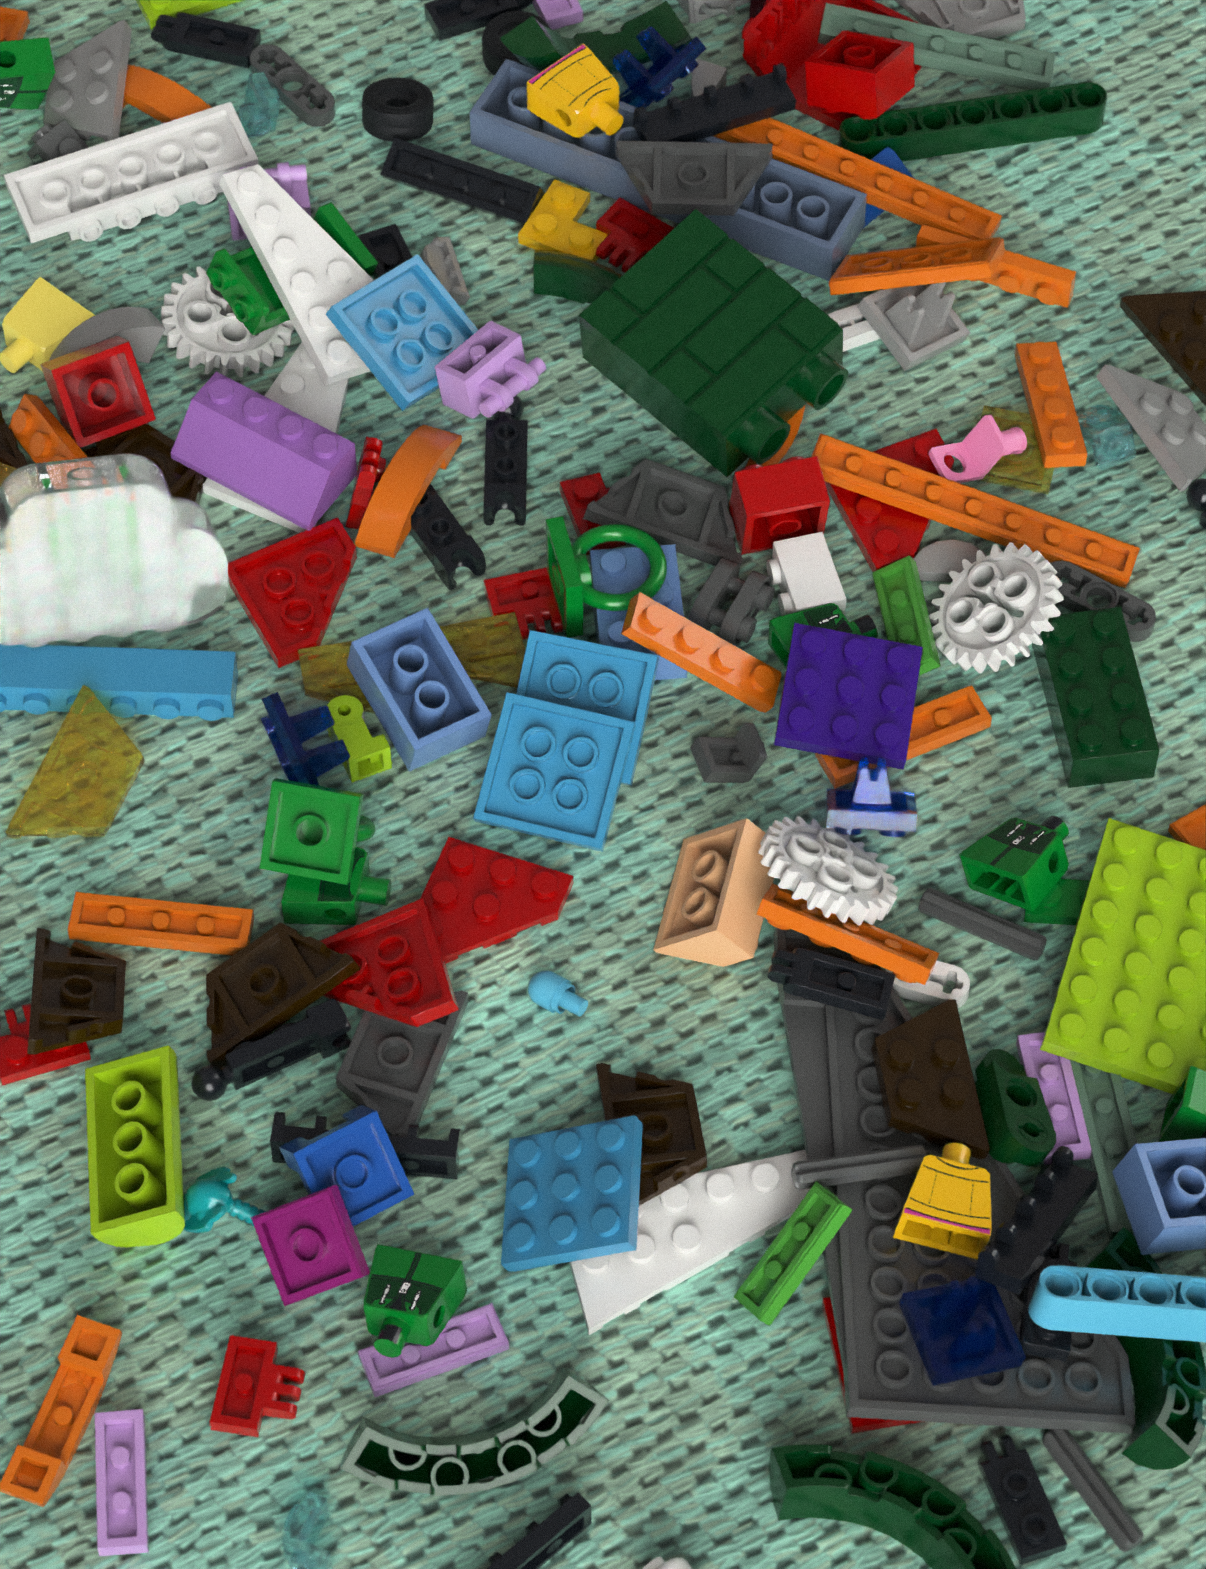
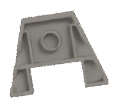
M895 0L922 24L983 38L993 39L1025 28L1026 17L1023 0Z

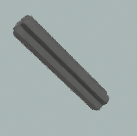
M928 888L920 899L918 910L921 913L1033 961L1038 960L1045 950L1047 942L1045 936L933 888Z
M912 1145L798 1161L793 1164L791 1177L794 1187L802 1190L812 1188L816 1181L823 1186L914 1174L918 1173L924 1156L927 1155L922 1145Z
M1050 1429L1044 1435L1043 1445L1112 1540L1123 1552H1128L1137 1547L1144 1537L1142 1530L1068 1430Z

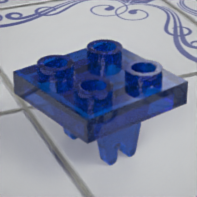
M649 26L645 31L642 30L636 37L653 64L646 69L626 49L621 54H617L612 58V62L628 85V88L619 95V101L637 108L642 106L647 108L653 101L658 103L674 90L672 83L678 77L683 79L698 67L699 64L695 59L706 50V47L697 36L674 49L652 26Z
M278 692L262 698L268 715L261 718V721L288 780L320 786L317 777L350 758L343 740L328 743L304 751L302 747L303 742L335 724L328 706H322L289 717Z
M866 756L860 757L852 790L827 788L826 828H835L836 833L857 835L861 833L862 829L879 830V834L883 836L902 837L906 835V831L916 832L917 809L915 792H893L890 790L887 764L884 757L878 758L877 767L874 769L869 768Z
M972 1276L964 1281L958 1282V1280H953L949 1284L902 1294L899 1305L932 1386L1022 1366L1026 1356L995 1285Z

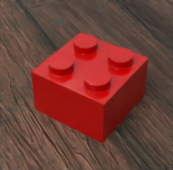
M843 30L805 61L807 105L823 108L824 111L829 113L847 112L858 114V117L862 119L880 117L915 87L913 42Z
M118 335L40 364L61 425L80 448L156 420L130 342Z
M795 456L784 460L782 463L767 466L753 464L734 472L729 515L733 519L735 536L741 555L773 549L774 541L817 532H823L824 535L830 498L817 456L809 458Z

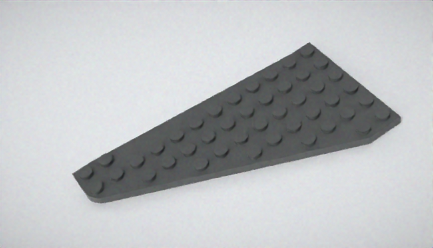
M775 927L773 933L774 951L784 950L792 953L795 948H804L861 964L845 951L835 947H821L813 943L808 936L792 929L782 930ZM864 965L882 970L878 965ZM777 983L807 1160L912 1145H922L925 1148L926 1155L941 1157L943 1147L952 1142L946 1140L944 1146L927 1141L919 1134H908L887 1125L871 1047L876 1037L913 1019L894 988L892 987L884 1020L788 994L783 989L784 985ZM988 1152L986 1159H977L970 1156L969 1165L984 1168L990 1173L992 1232L987 1246H990L995 1240L998 1227L1002 1222L1010 1220L1015 1213L1016 1203L1025 1194L1007 1165L993 1159ZM917 1173L825 1186L853 1209L823 1251L844 1374L846 1417L1131 1434L1132 1428L1136 1424L1129 1358L1115 1335L1072 1332L1071 1350L1066 1362L1019 1352L1024 1289L1020 1294H1016L975 1278L978 1259L893 1238L894 1230ZM1057 1244L1050 1251V1257L1056 1256Z

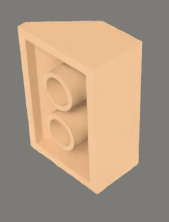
M745 818L683 839L653 949L656 953L722 967L754 958L764 917L757 915V911L762 898L774 880L773 877L768 876L767 873L770 868L761 864L763 856L758 853L761 847L760 842L765 835L762 829Z

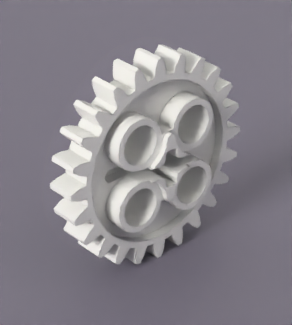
M200 266L196 268V278L184 273L182 274V284L174 282L171 284V294L164 295V306L161 307V322L165 327L162 335L167 336V347H177V359L190 356V368H194L200 363L205 364L204 370L207 375L214 367L219 368L220 374L224 376L227 375L229 369H234L239 377H243L245 367H249L257 374L259 373L260 362L269 367L273 366L274 355L283 357L285 346H290L291 336L294 330L291 320L252 336L246 326L236 318L233 309L225 298L212 286L206 271Z
M1009 542L1004 552L997 544H994L989 556H985L981 550H978L974 563L971 564L965 558L962 560L964 570L961 573L952 570L949 572L950 577L953 579L950 585L940 584L938 586L944 593V596L932 600L931 603L938 611L930 614L929 618L935 625L932 627V631L936 639V646L953 665L958 663L965 671L973 666L978 673H982L988 664L994 672H997L1002 660H1006L1011 667L1014 666L1015 655L1019 652L1028 658L1030 656L1028 646L1031 643L1036 645L1043 644L1039 636L1041 631L1049 632L1054 630L1048 619L1060 616L1061 614L1054 604L1064 599L1057 590L1062 586V582L1056 576L1057 571L1038 550L1032 552L1025 544L1018 550L1012 542Z
M799 816L796 817L794 822L788 817H784L782 822L775 820L773 825L769 826L760 842L761 847L758 853L763 856L761 864L770 868L767 873L768 876L781 880L778 884L779 888L791 889L794 892L791 897L792 899L806 900L808 909L812 910L817 907L822 910L823 915L827 918L833 913L836 914L842 923H845L849 917L857 925H861L863 920L873 925L876 919L880 921L884 919L897 899L896 893L899 889L893 885L896 879L895 876L886 873L889 868L888 865L876 862L878 854L865 852L863 850V842L853 843L849 840V833L839 834L835 832L830 824L825 829L815 819H812L810 824H807Z

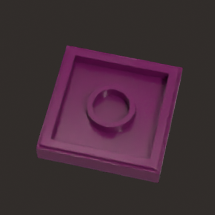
M337 1184L251 1217L284 1307L370 1274Z

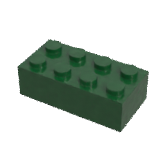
M1114 607L1066 613L1049 618L1048 622L1053 626L1054 630L1049 632L1041 631L1039 636L1043 644L1036 645L1032 643L1068 788L1154 777L1160 749L1122 608Z

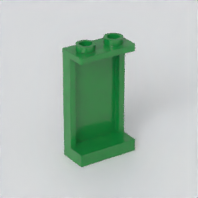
M332 202L319 207L313 219L371 277L378 262ZM253 247L231 256L224 248L216 251L206 275L209 277L212 286L221 293L231 306L236 318L246 326L252 336L290 320Z

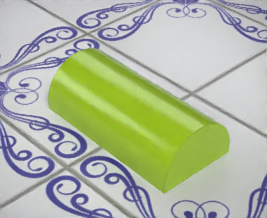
M167 1045L85 1069L90 1234L108 1245L124 1248L159 1245L177 1237L185 1227L178 1065L175 1051Z

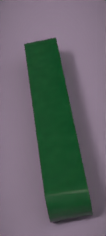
M1081 82L885 111L880 117L875 119H862L858 116H853L841 123L838 146L870 160L886 147H890L903 162L1097 132L1103 125L1107 92L1097 83Z

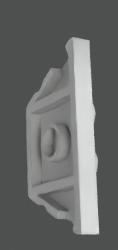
M126 20L117 22L54 61L56 73L47 90L43 119L44 125L49 123L54 128L65 119L81 139L89 140L91 136L102 137L107 142L119 138L132 29Z
M1104 365L1096 376L1178 490L1185 491L1194 479L1197 480L1206 471V424L1193 409L1192 401L1182 392L1114 366Z

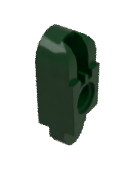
M992 1049L975 1069L977 1077L975 1086L990 1148L989 1154L993 1159L1002 1163L1012 1164L1017 1162L1031 1168H1038L1056 1144V1133L1037 1078L1027 1077L1024 1066L1013 1055L1001 1049Z

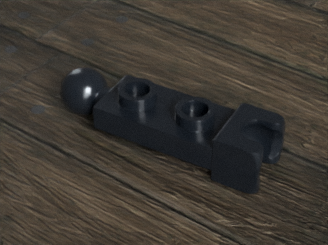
M517 395L513 398L514 402L503 412L497 411L493 415L495 420L486 419L484 524L487 526L494 523L496 513L502 509H508L514 513L517 525L524 526L526 524L528 420H519L523 414L524 407L521 398Z
M430 484L411 516L410 534L430 560L435 572L447 589L452 590L456 588V581L453 579L456 568L467 567L476 576L484 575L486 569L485 557L472 536L466 534Z
M330 999L306 1010V1019L297 1023H286L276 1029L271 1035L255 1042L247 1041L238 1045L231 1053L225 1055L226 1066L221 1068L214 1065L201 1066L192 1077V1090L200 1099L213 1101L224 1095L228 1084L232 1083L235 1090H238L317 1053H320L323 1059L334 1055L350 1046L351 1040L347 1035V1032L351 1029L349 1020L336 999Z

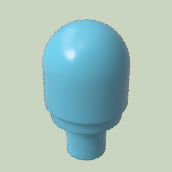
M540 971L529 981L528 994L531 1000L552 1013L562 1014L566 1009L580 1017L588 1007V1001L575 994V986L569 980L552 971Z

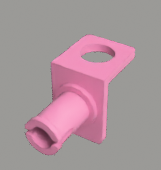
M990 414L983 416L962 442L932 447L928 455L939 476L958 483L983 479L1002 456L1023 453L1022 451L1027 446V439L1024 431L1019 427L1000 431L993 416ZM951 455L956 457L962 463L963 472L956 473L950 470L944 462V456Z

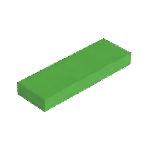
M909 555L872 572L887 640L923 647L919 676L940 667V660L916 561Z
M816 1181L736 1292L734 1298L760 1321L770 1326L853 1209L828 1188Z

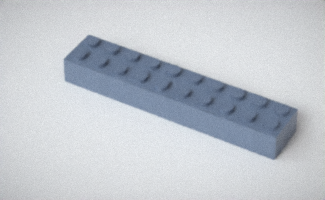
M506 59L470 111L471 144L616 200L622 198L634 206L651 213L616 157V141H641L633 127L634 109L637 107L619 101V110L617 112L623 116L624 121L621 128L613 135L609 136L598 127H595L581 138H574L527 109V81L541 71ZM714 136L694 141L730 143ZM772 159L734 216H704L726 232L730 239L733 238L745 249L829 281L864 228L867 194ZM655 214L678 224L688 216Z

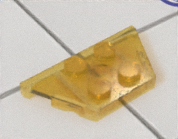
M83 685L5 832L7 837L12 839H21V836L66 838L70 835H81L82 837H105L145 760L141 752L89 687Z

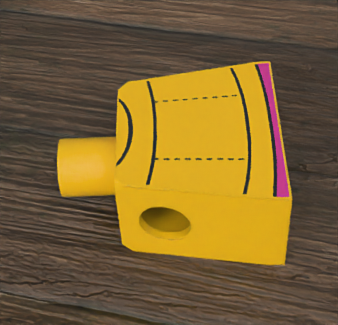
M584 43L527 81V109L574 138H581L595 127H598L610 136L615 134L623 124L624 118L617 112L619 110L618 82Z
M949 1143L943 1147L941 1157L934 1155L924 1156L894 1230L893 1238L978 1259V1254L983 1247L987 1246L992 1232L990 1173L984 1168L969 1165L971 1151L967 1146L959 1143Z

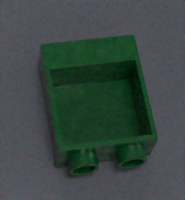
M697 209L689 214L613 283L611 289L602 293L579 314L583 358L726 477L731 475L748 458L756 464H763L771 459L779 451L789 435L790 425L787 421L806 403L815 410H820L827 406L839 394L848 378V370L842 366L843 329L839 327V324L809 299L803 298L799 291L773 270L767 269L763 262L733 238L730 239L726 232Z

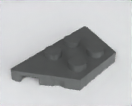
M616 141V157L652 214L689 215L697 209L703 215L734 216L772 160V144Z
M646 458L632 469L629 476L620 478L610 487L609 492L597 502L593 500L589 503L583 519L599 525L623 524L638 528L652 536L659 545L675 544L676 552L714 566L722 558L741 565L743 560L741 553L736 551L733 539L735 527L733 519L727 511L729 502L725 487Z
M454 992L459 1008L458 1011L419 1027L364 1010L336 1076V1084L357 1106L363 1105L376 1110L389 1135L407 1137L409 1124H419L469 1002L468 992Z

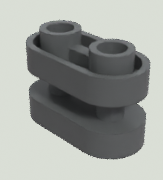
M722 558L696 598L688 620L708 631L712 625L720 627L719 637L738 647L741 641L748 643L757 624L755 617L759 610L764 612L768 610L774 597L775 588L770 586L771 578L756 571H752L746 581L738 578L740 565ZM730 594L736 595L728 612L722 610Z

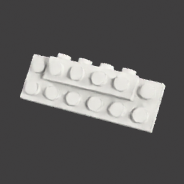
M228 102L5 174L4 179L31 244L68 232L71 241L81 238L83 241L90 242L98 239L104 230L116 226L122 229H131L140 223L141 218L156 213L159 216L167 217L174 214L179 209V206L193 201L198 204L210 203L216 198L217 193L223 192L219 185L223 174L240 170V167L257 165L259 162L232 103Z

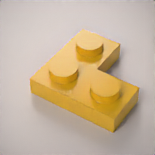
M554 179L520 230L518 243L532 249L572 254L596 262L599 258L595 255L596 249L608 234L577 222L590 203V192Z

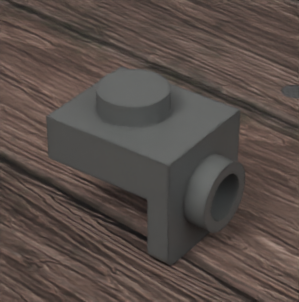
M63 119L54 128L47 123L30 138L35 144L26 154L31 160L39 155L45 162L89 147L66 120Z
M745 723L735 737H697L690 747L704 783L748 782L767 758L764 743L761 741L754 723Z

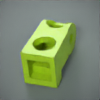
M341 695L331 699L325 710L328 721V735L351 783L391 769L390 745L384 734L372 738L365 724L364 709L359 699L350 695Z

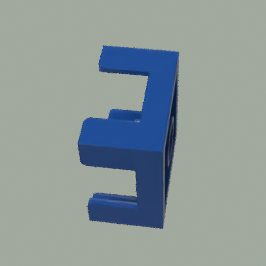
M363 1105L344 1113L342 1117L347 1121L311 1140L298 1137L279 1147L288 1167L299 1173L308 1195L337 1184L353 1226L415 1195L377 1111Z

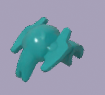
M223 1166L199 1176L196 1182L184 1194V1215L186 1221L183 1230L194 1233L209 1232L214 1222L220 1219L226 1212L230 1216H236L239 1220L244 1219V1222L254 1226L251 1217L266 1211L261 1208L258 1209L257 1206L250 1205L246 1201L242 1202L241 1199H233L228 1184L235 1182L237 1175L230 1172L231 1169Z

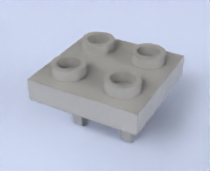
M945 282L879 290L863 298L857 306L904 371L964 342L970 334V331L952 309L955 299L954 293L944 294L943 292Z

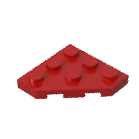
M933 429L872 452L939 476L928 452L932 447L943 446L945 443L937 429ZM951 455L944 456L946 466L953 471V457ZM825 482L829 494L872 572L909 555L913 559L916 557L931 519Z
M337 517L313 527L310 531H303L222 565L225 579L278 668L318 652L357 559L356 546Z
M448 837L421 896L429 907L445 964L459 959L458 955L481 946L485 949L517 936V932L537 924L543 926L558 920L574 884V876Z
M423 898L320 940L329 949L342 955L344 953L350 955L361 968L323 995L324 997L336 999L339 1002L414 1027H419L459 1010L430 910Z

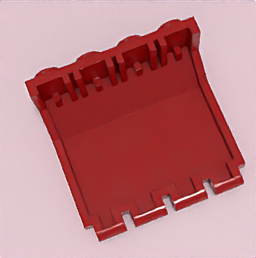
M766 0L760 13L755 18L751 17L748 19L741 33V38L744 40L743 58L757 77L772 73L774 65L783 63L787 72L786 83L796 98L795 109L838 131L845 119L858 116V114L847 112L829 113L824 111L823 108L807 105L805 61L825 45L818 43L825 4L839 5L919 23L873 0ZM914 64L915 76L922 66Z

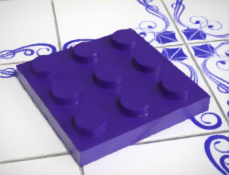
M794 623L774 745L903 770L907 758L923 647Z

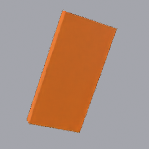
M1001 237L846 255L829 280L831 295L992 277L1005 253L1004 240Z

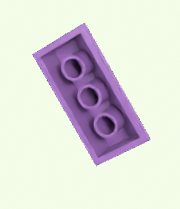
M217 371L192 398L171 451V459L307 531L313 528L357 475L355 443Z

